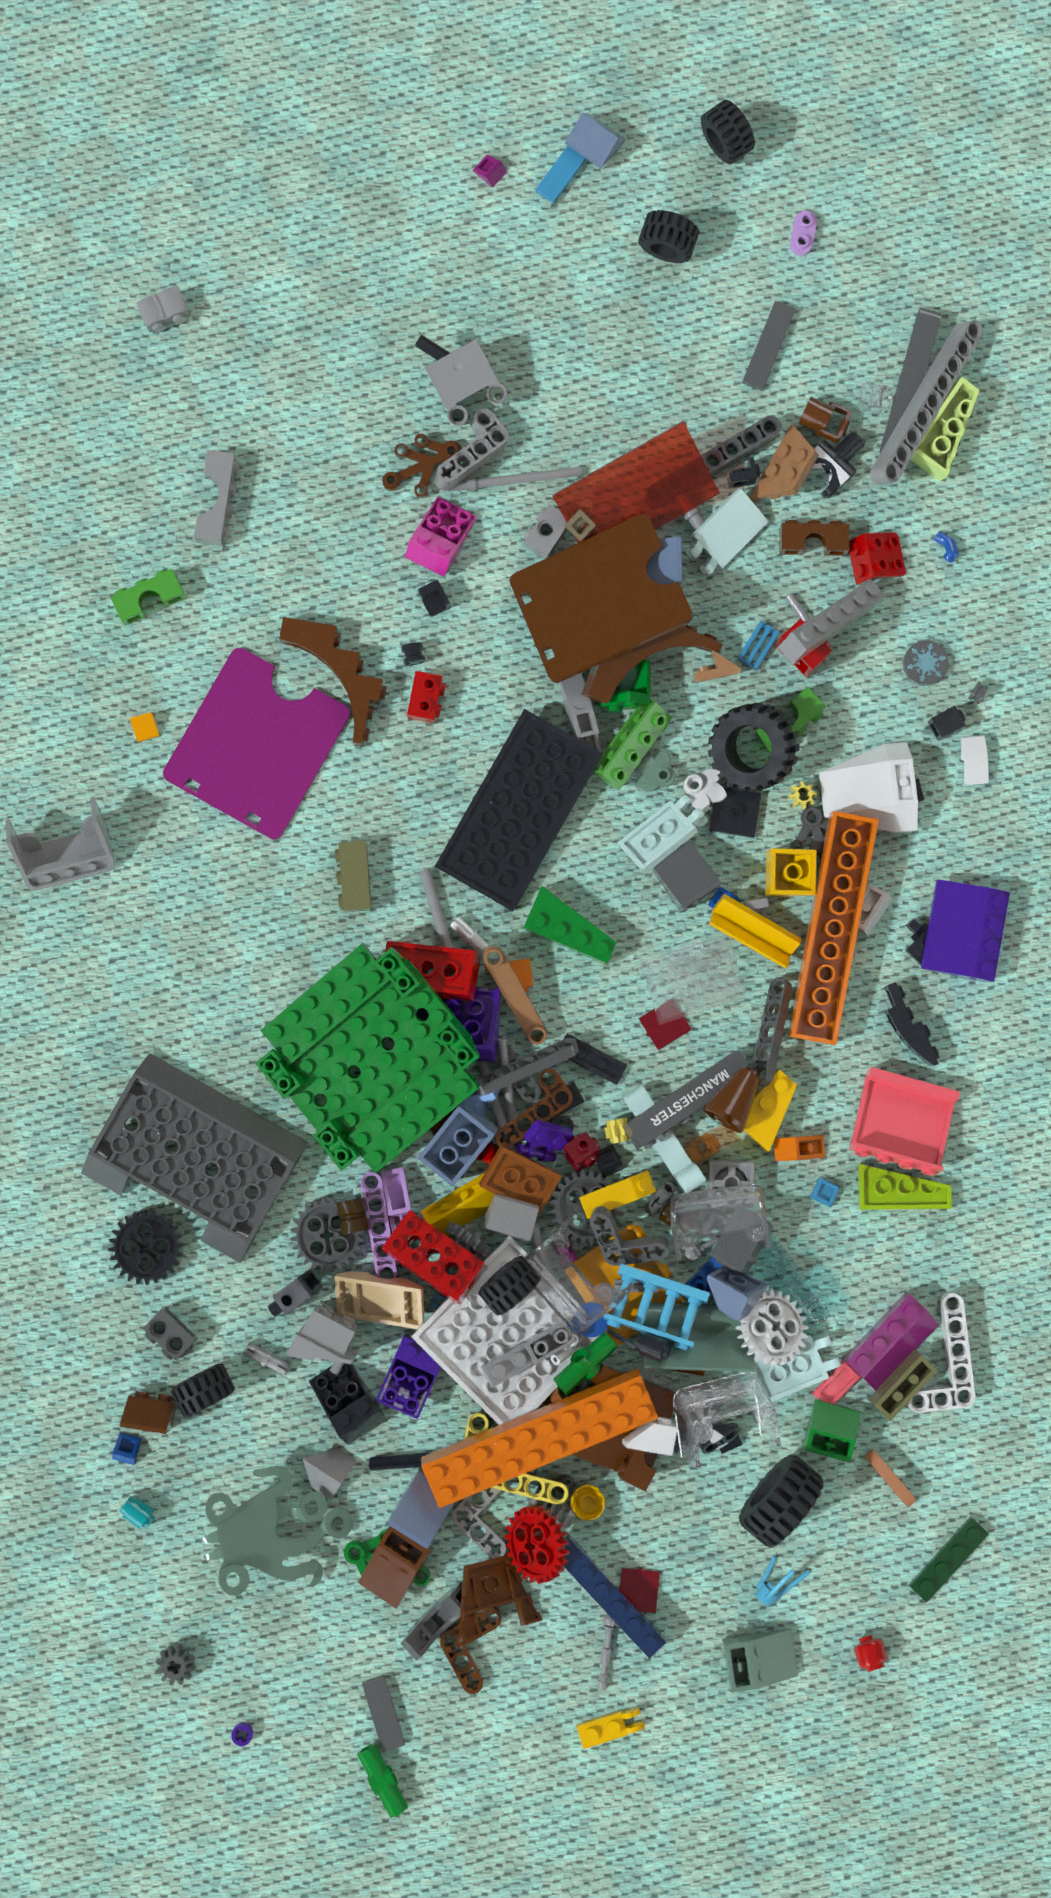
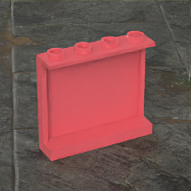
M871 1067L866 1072L849 1150L855 1151L854 1154L861 1157H868L870 1155L877 1157L879 1162L890 1163L891 1161L898 1163L901 1168L909 1170L916 1168L925 1175L935 1176L944 1168L941 1166L954 1103L958 1101L960 1092Z

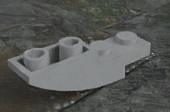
M579 673L559 682L567 717L570 719L574 737L602 752L598 737L599 729L591 700L581 695L585 682L582 674Z
M563 1320L500 1353L498 1357L485 1363L481 1368L491 1387L494 1388L531 1365L543 1361L574 1343L576 1340L566 1321Z

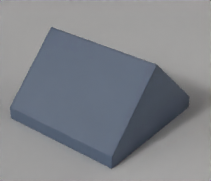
M582 113L565 144L601 169L626 139L593 115Z

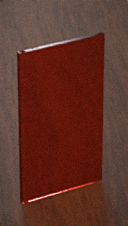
M682 421L556 492L552 497L566 523L581 509L596 524L583 538L582 541L640 514L647 515L656 530L720 494L687 429V424ZM586 522V524L584 525V527L581 529V531L588 525L587 522Z

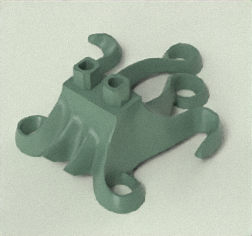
M281 1466L255 1469L253 1475L257 1477L278 1476L280 1481L275 1487L263 1491L240 1506L233 1508L234 1505L230 1497L222 1492L214 1493L208 1498L205 1506L208 1521L217 1530L204 1536L201 1540L205 1543H220V1547L204 1555L203 1558L205 1560L224 1559L219 1570L218 1583L225 1593L232 1596L240 1595L249 1585V1573L243 1565L252 1566L272 1577L285 1581L313 1574L310 1586L314 1587L323 1576L321 1563L318 1561H308L296 1566H284L282 1564L283 1559L303 1554L312 1549L321 1541L324 1534H328L336 1539H342L349 1534L352 1528V1517L343 1508L333 1509L325 1515L327 1501L320 1492L312 1491L307 1493L302 1498L299 1508L279 1505L276 1499L286 1493L291 1487V1475L287 1469ZM309 1500H314L318 1504L317 1510L312 1514H308L305 1510V1505ZM218 1501H222L226 1506L225 1511L222 1514L215 1515L213 1513V1505ZM325 1515L318 1529L307 1539L289 1542L277 1535L276 1523L282 1517L289 1516L305 1522H315ZM335 1517H340L343 1520V1527L338 1531H334L331 1527V1522ZM232 1572L236 1573L239 1577V1583L235 1587L228 1586L226 1582L227 1576Z

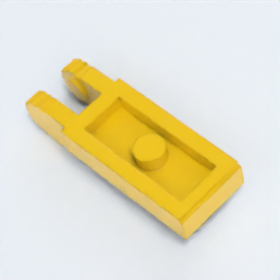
M634 1707L622 1712L619 1710L576 1724L583 1749L644 1729L643 1721L625 1726L624 1719L638 1716L641 1713L640 1708Z

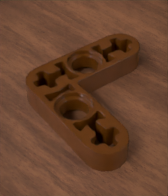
M497 1607L477 1612L481 1622L487 1618L488 1612L492 1615L497 1614L495 1623L491 1621L485 1622V1629L483 1630L479 1622L482 1636L500 1625L502 1615ZM459 1622L442 1633L440 1645L463 1689L469 1694H476L483 1687V1677L466 1647L467 1644L476 1639L459 1642ZM447 1635H450L451 1638L456 1637L454 1644L457 1649L460 1646L462 1647L461 1650L456 1651L452 1656L450 1655L453 1652L451 1644L444 1643L447 1640ZM457 1656H466L469 1661L465 1667H458L455 1663ZM471 1667L474 1669L470 1671L472 1678H478L477 1687L475 1688L472 1685H467L469 1683L467 1674L461 1675L470 1670Z

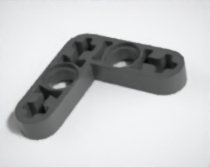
M603 1206L593 1209L590 1224L603 1257L609 1265L620 1266V1264L628 1265L661 1260L668 1256L670 1242L667 1238L653 1236L623 1241L611 1211ZM609 1233L614 1236V1239L608 1240L602 1235ZM639 1248L643 1253L635 1254L631 1249Z

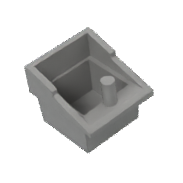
M326 1304L322 1306L317 1305L305 1326L296 1334L286 1355L311 1361L315 1358L334 1361L330 1371L338 1375L343 1364H352L358 1353L348 1348L358 1325L354 1324L356 1321L347 1315L341 1317L335 1314V1309Z

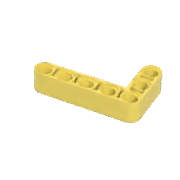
M484 1413L473 1414L468 1420L464 1439L490 1429V1418ZM477 1417H482L485 1420V1427L482 1430H477L474 1427V1420ZM527 1473L517 1476L519 1478V1485L516 1488L510 1487L507 1481L491 1487L554 1504L563 1503L569 1496V1488L565 1483ZM533 1480L539 1481L542 1485V1490L538 1494L530 1490V1483ZM555 1486H560L564 1489L565 1495L562 1499L553 1497L552 1490Z

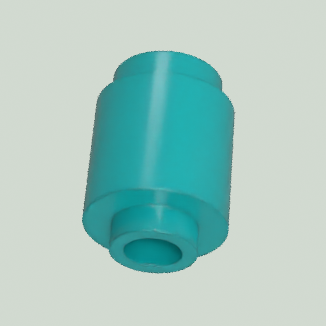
M132 1496L128 1498L119 1511L123 1514V1518L140 1530L143 1526L147 1529L155 1518L152 1515L155 1510L139 1498L134 1499Z

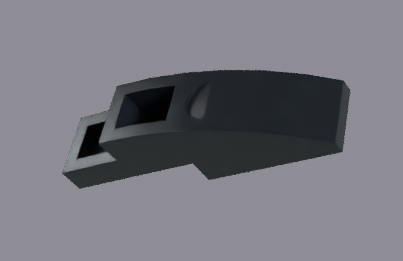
M896 982L884 986L892 1008L884 1012L897 1036L919 1059L930 1066L939 1064L937 1060L939 1053L935 1046H931L929 1041L931 1034L927 1025H923L922 1021L914 1024L911 1021L914 1019L910 1007L905 1006L903 1001L905 994L900 985L897 986Z

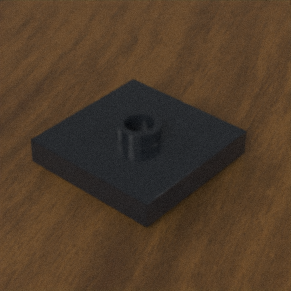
M723 787L727 797L713 804L709 831L754 839L761 793L744 792L738 789Z

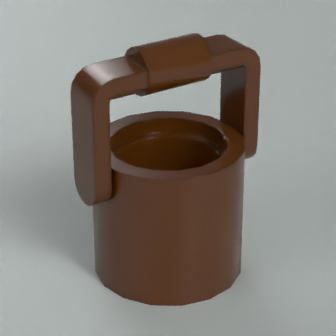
M810 397L799 424L815 430L818 436L837 443L841 436L847 432L850 425L851 411L833 402L827 404L814 397ZM833 411L845 416L839 425L837 436L825 431Z

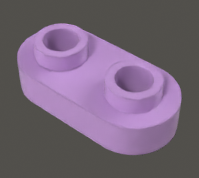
M810 211L798 213L794 221L790 249L797 256L807 255L813 245L817 218ZM807 219L810 223L805 224L802 220ZM803 240L805 245H800L798 241Z

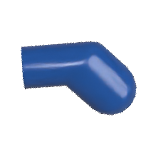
M939 530L933 540L945 547L946 553L943 557L947 562L952 563L959 556L956 541Z

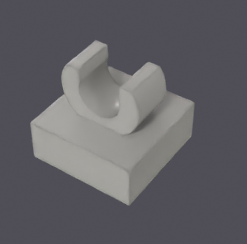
M767 898L743 903L746 907L767 918V913L764 910L769 907Z

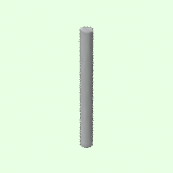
M506 1038L497 1039L501 1067L509 1064ZM512 1084L504 1087L508 1123L517 1117ZM511 1124L509 1128L514 1129L513 1124Z

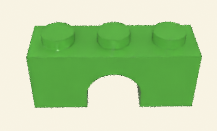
M173 569L160 570L155 574V577L141 579L135 583V586L129 589H119L114 593V596L110 597L125 626L146 617L142 610V602L147 596H159L166 607L186 598Z
M809 687L805 688L789 703V706L796 715L794 725L791 726L793 732L797 731L800 737L807 730L805 726L810 721L815 724L824 716L822 711L826 706ZM759 728L755 735L772 752L769 737Z

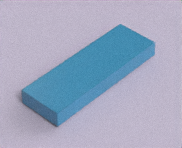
M567 146L537 186L536 192L554 204L587 159Z

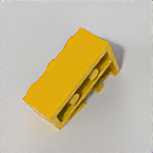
M776 1070L773 1081L768 1086L761 1087L755 1094L746 1128L743 1131L766 1152H769L797 1086L781 1070Z

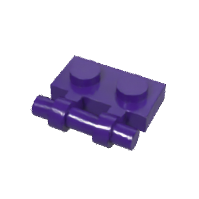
M536 1120L524 1135L527 1141L526 1144H519L517 1152L528 1158L536 1157L542 1162H554L557 1155L553 1153V1150L562 1151L574 1134L569 1128Z

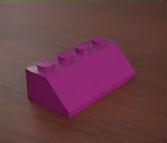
M905 1292L848 1352L843 1360L876 1391L939 1324L915 1298Z

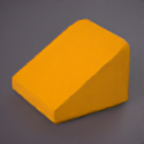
M152 712L130 718L137 742L160 736Z

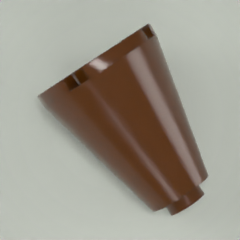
M748 1066L745 1069L739 1068L706 1103L703 1112L715 1121L717 1119L722 1122V1126L737 1133H743L760 1078L757 1076L758 1072Z

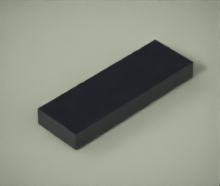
M568 1033L566 1034L564 1039L574 1038L579 1052L575 1056L568 1058V1060L615 1085L618 1084L627 1064Z

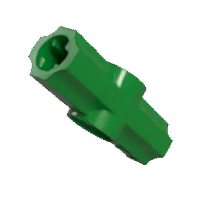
M603 1332L587 1348H580L574 1352L570 1359L571 1363L553 1381L568 1395L584 1379H590L599 1372L600 1364L618 1348L616 1343Z
M369 1744L357 1752V1756L368 1775L369 1785L376 1796L379 1795L390 1818L402 1814L408 1809V1804L397 1785L396 1775L391 1766L385 1763L376 1744Z

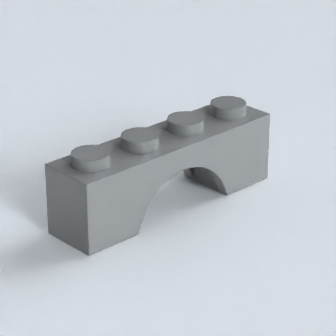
M207 450L204 472L206 477L218 486L219 496L216 504L210 511L197 515L194 539L197 543L224 546V540L229 538L230 529L226 526L228 518L231 519L233 513V505H230L231 497H235L236 483H233L234 475L239 474L240 462L237 461L234 453Z

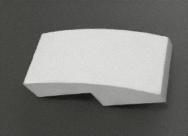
M985 736L961 737L964 783L966 785L989 783Z

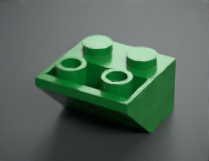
M815 1399L803 1440L804 1450L850 1463L857 1438L860 1411Z

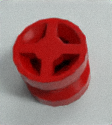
M490 1141L477 1156V1159L482 1163H488L489 1166L499 1147H495V1144Z

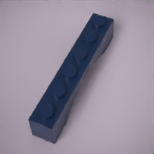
M568 1534L564 1540L569 1542L565 1549L570 1554L564 1556L568 1563L564 1564L563 1567L650 1659L666 1644L665 1636L618 1590L587 1552Z

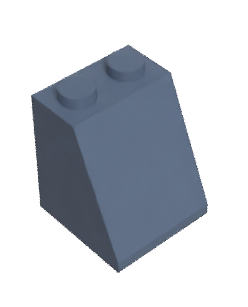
M681 537L659 539L663 549L650 560L647 567L648 577L659 584L679 582L681 586Z
M419 1468L390 1514L387 1524L428 1549L454 1503L439 1508L424 1471Z

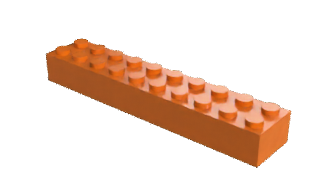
M832 811L829 814L816 883V895L813 898L788 1031L789 1037L830 1045L837 1044L879 819Z
M637 1368L421 1457V1467L438 1507L442 1508L658 1419L641 1373Z

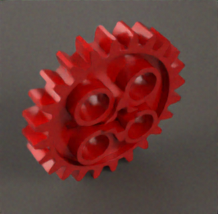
M536 1505L521 1508L520 1511L514 1512L515 1517L509 1518L511 1525L506 1526L510 1533L504 1535V1537L509 1540V1543L505 1545L511 1551L507 1554V1557H513L511 1565L517 1564L518 1566L516 1572H523V1579L529 1578L530 1583L537 1581L538 1584L550 1582L560 1576L559 1573L565 1570L563 1565L568 1563L564 1556L570 1554V1552L565 1549L569 1542L563 1539L567 1532H561L560 1529L563 1524L556 1523L557 1515L550 1517V1509L544 1511L543 1506L536 1507Z

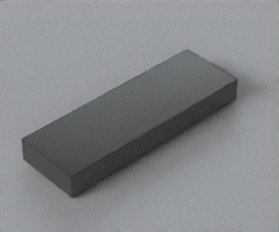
M385 1675L362 1682L382 1752L404 1746L405 1740Z

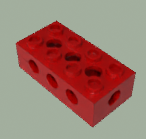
M387 941L385 952L393 948L413 963L440 998L474 1002L481 957L475 950ZM434 968L430 974H427L429 969ZM456 970V973L449 977V974Z
M410 1210L382 1246L383 1251L459 1306L487 1268L482 1260ZM416 1240L421 1241V1245L418 1248H410L412 1242ZM432 1254H440L436 1262L429 1261ZM451 1267L459 1268L458 1273L455 1275H448V1270Z

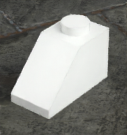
M658 1417L657 1420L641 1425L624 1437L622 1443L626 1448L672 1456L678 1427L671 1423V1419Z

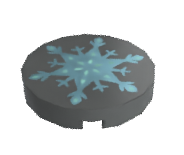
M929 640L913 644L903 659V670L907 678L921 686H930L939 682L946 674L949 666L945 650L938 643Z

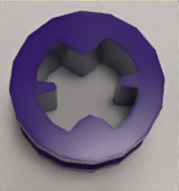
M246 1722L238 1723L231 1733L232 1741L237 1746H246L253 1737V1729ZM238 1729L248 1732L246 1735L247 1739L244 1740L242 1737H237Z

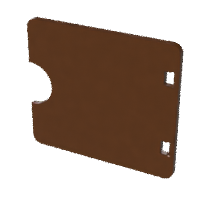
M640 514L526 567L510 577V585L547 675L552 682L559 683L682 627L693 619L692 610L679 582L659 584L648 577V564L652 557L661 551L663 547L647 515ZM529 594L532 602L525 605L522 596ZM552 649L555 657L548 660L544 651Z

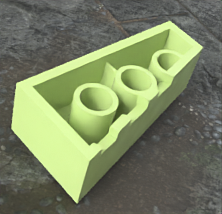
M963 377L958 379L952 386L911 458L912 462L939 481L946 478L949 474L952 460L955 458L958 444L964 434L967 420L971 415L980 391Z

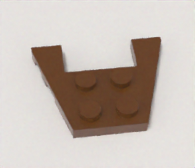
M507 1555L464 1565L459 1642L482 1637L477 1612L500 1605L516 1603L520 1626L543 1621L540 1612H537L532 1604L534 1601L530 1594L526 1593L521 1583L520 1575L516 1572L515 1566L511 1565L512 1561Z

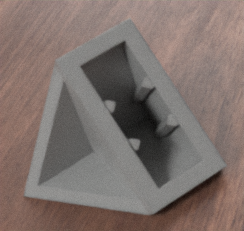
M339 1448L303 1458L311 1487L330 1500L356 1461V1459Z

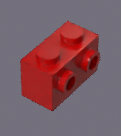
M420 671L415 672L407 712L408 719L434 724L435 718H440L442 705L438 704L440 696L444 697L446 690L443 676Z

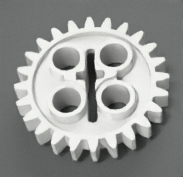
M773 1289L764 1291L750 1314L740 1320L741 1325L736 1327L737 1330L742 1331V1334L737 1338L744 1339L745 1341L741 1347L748 1346L747 1355L755 1354L754 1361L762 1359L763 1365L769 1363L771 1366H776L778 1363L780 1365L787 1364V1361L795 1360L794 1356L801 1354L799 1349L806 1346L801 1340L808 1338L803 1333V1330L808 1329V1326L802 1324L807 1317H800L799 1314L803 1309L795 1308L796 1300L789 1302V1294L782 1297V1291L775 1293ZM769 1307L773 1310V1316L769 1313ZM755 1323L759 1325V1332L755 1329ZM785 1323L789 1327V1333L785 1329ZM771 1340L775 1342V1349L771 1345Z

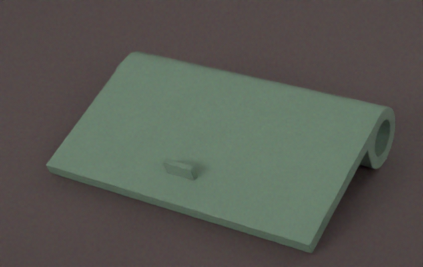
M650 1302L644 1326L657 1330L665 1303ZM674 1304L666 1333L679 1337L689 1304ZM701 1304V1306H698L688 1338L689 1341L695 1342L693 1349L688 1347L687 1351L674 1347V1342L669 1341L671 1352L667 1360L663 1359L660 1363L643 1356L645 1369L756 1372L754 1354L747 1355L749 1347L742 1348L741 1345L745 1341L744 1339L737 1338L742 1334L741 1330L736 1329L737 1326L741 1325V1322L728 1318L715 1304Z

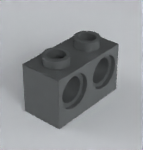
M163 1307L143 1328L146 1332L144 1334L145 1337L153 1344L157 1342L163 1348L161 1352L170 1360L172 1358L175 1361L178 1360L198 1339L167 1307ZM157 1321L165 1323L166 1331L164 1333H159L156 1330L155 1324ZM174 1337L182 1340L183 1346L181 1349L173 1347L172 1339Z

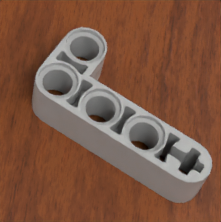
M480 409L475 414L472 430L478 438L438 467L435 485L440 490H450L505 449L509 433L489 409ZM479 420H484L488 424L482 425L481 423H479ZM493 437L500 438L502 442H496L493 440ZM475 450H483L485 454H478ZM458 462H465L468 466L462 467Z

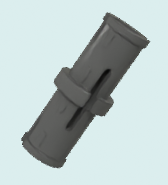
M664 1182L655 1193L651 1194L650 1200L644 1205V1210L647 1214L655 1215L660 1208L668 1204L669 1198L676 1191L674 1184Z

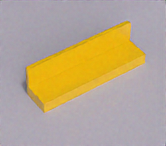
M726 894L721 897L712 909L709 922L711 926L783 968L789 966L790 956L801 944L800 937Z
M485 1173L421 1210L425 1221L446 1236H449L450 1234L445 1229L451 1221L461 1227L463 1223L469 1224L487 1213L495 1194L479 1186V1182Z

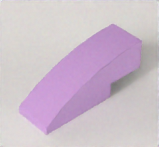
M403 1167L381 1171L392 1233L409 1210L412 1211Z

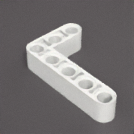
M945 1292L939 1299L949 1385L921 1388L916 1394L921 1395V1404L913 1406L912 1399L906 1404L915 1412L922 1413L970 1407L975 1401L964 1301L960 1295L953 1292ZM950 1297L956 1299V1305L952 1309H948L946 1305ZM953 1320L959 1322V1328L955 1332H951L949 1329V1325ZM960 1343L962 1351L958 1355H954L952 1348L955 1344ZM961 1366L964 1367V1375L961 1378H956V1369ZM961 1390H966L968 1393L964 1401L958 1400V1394ZM943 1392L945 1395L944 1401L936 1404L935 1396Z

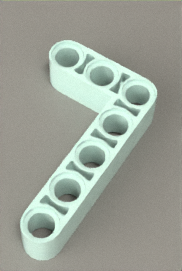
M642 1085L623 1097L634 1117L654 1105V1102ZM673 1132L665 1137L661 1134L655 1138L657 1143L653 1147L682 1192L687 1194L706 1182L702 1172L695 1163L691 1162Z

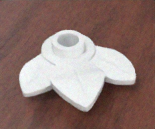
M706 769L700 775L693 774L685 779L684 790L692 800L691 805L695 809L700 808L703 812H708L710 802H720L727 797L724 788L717 783L720 779L717 776L720 773L718 770ZM693 784H699L697 789L691 788Z

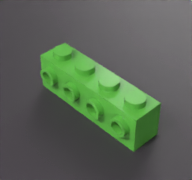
M650 700V704L639 706L633 711L603 752V756L596 766L594 773L607 785L620 790L627 783L634 769L640 765L648 750L654 746L659 735L667 728L672 717L655 701Z

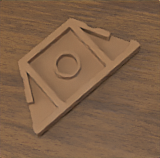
M790 425L749 498L752 502L758 503L760 498L765 497L776 499L783 495L797 494L817 460L818 453L794 425Z

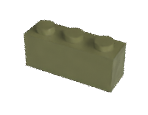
M367 842L338 843L339 849H335V860L340 862V871H337L336 875L337 884L342 886V894H338L339 908L343 907L345 913L372 911Z
M914 1349L869 1397L868 1401L891 1421L938 1370L922 1354Z

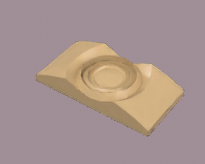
M345 1272L335 1275L337 1315L341 1317L347 1315L357 1320L418 1329L425 1322L423 1286L404 1278H377L367 1272Z

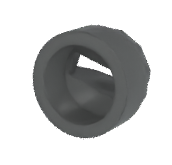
M568 1474L559 1475L556 1479L557 1481L563 1483L566 1479L570 1481L567 1486L569 1492H571L574 1487L572 1477ZM556 1486L560 1493L565 1494L564 1489L562 1490L560 1486Z

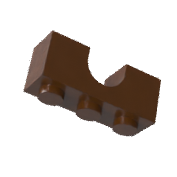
M786 520L779 528V555H802L804 541L809 538H816L822 542L824 556H846L849 552V524H843V521H831L830 524L821 523L819 520H810L807 523H798L797 520Z
M628 1448L629 1452L626 1458H622L618 1464L617 1471L619 1472L617 1475L621 1480L646 1492L656 1470L653 1466L645 1463L644 1455L646 1451Z

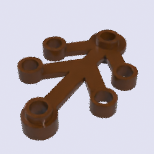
M421 433L415 437L416 447L419 449L426 447L438 453L428 456L408 449L403 443L397 444L394 451L398 458H407L419 463L398 473H386L382 478V483L387 491H396L400 486V482L423 471L420 482L415 486L414 492L418 498H425L428 494L427 487L435 465L445 462L462 450L461 445L456 441L450 440L441 444L428 439L425 434ZM424 438L426 442L420 445L417 443V440ZM404 448L406 451L404 454H399L397 450ZM453 448L456 452L450 455L447 453V450ZM389 477H393L395 479V482L393 484H389L387 482V479ZM422 487L425 489V493L419 494L417 489Z

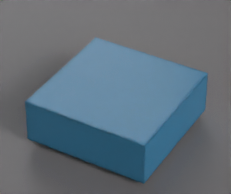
M819 1177L809 1198L831 1208L840 1186Z

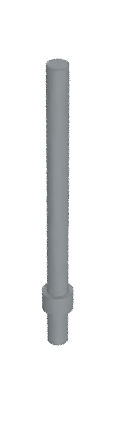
M582 467L481 479L470 477L461 481L449 491L467 489L468 492L476 491V488L582 476Z

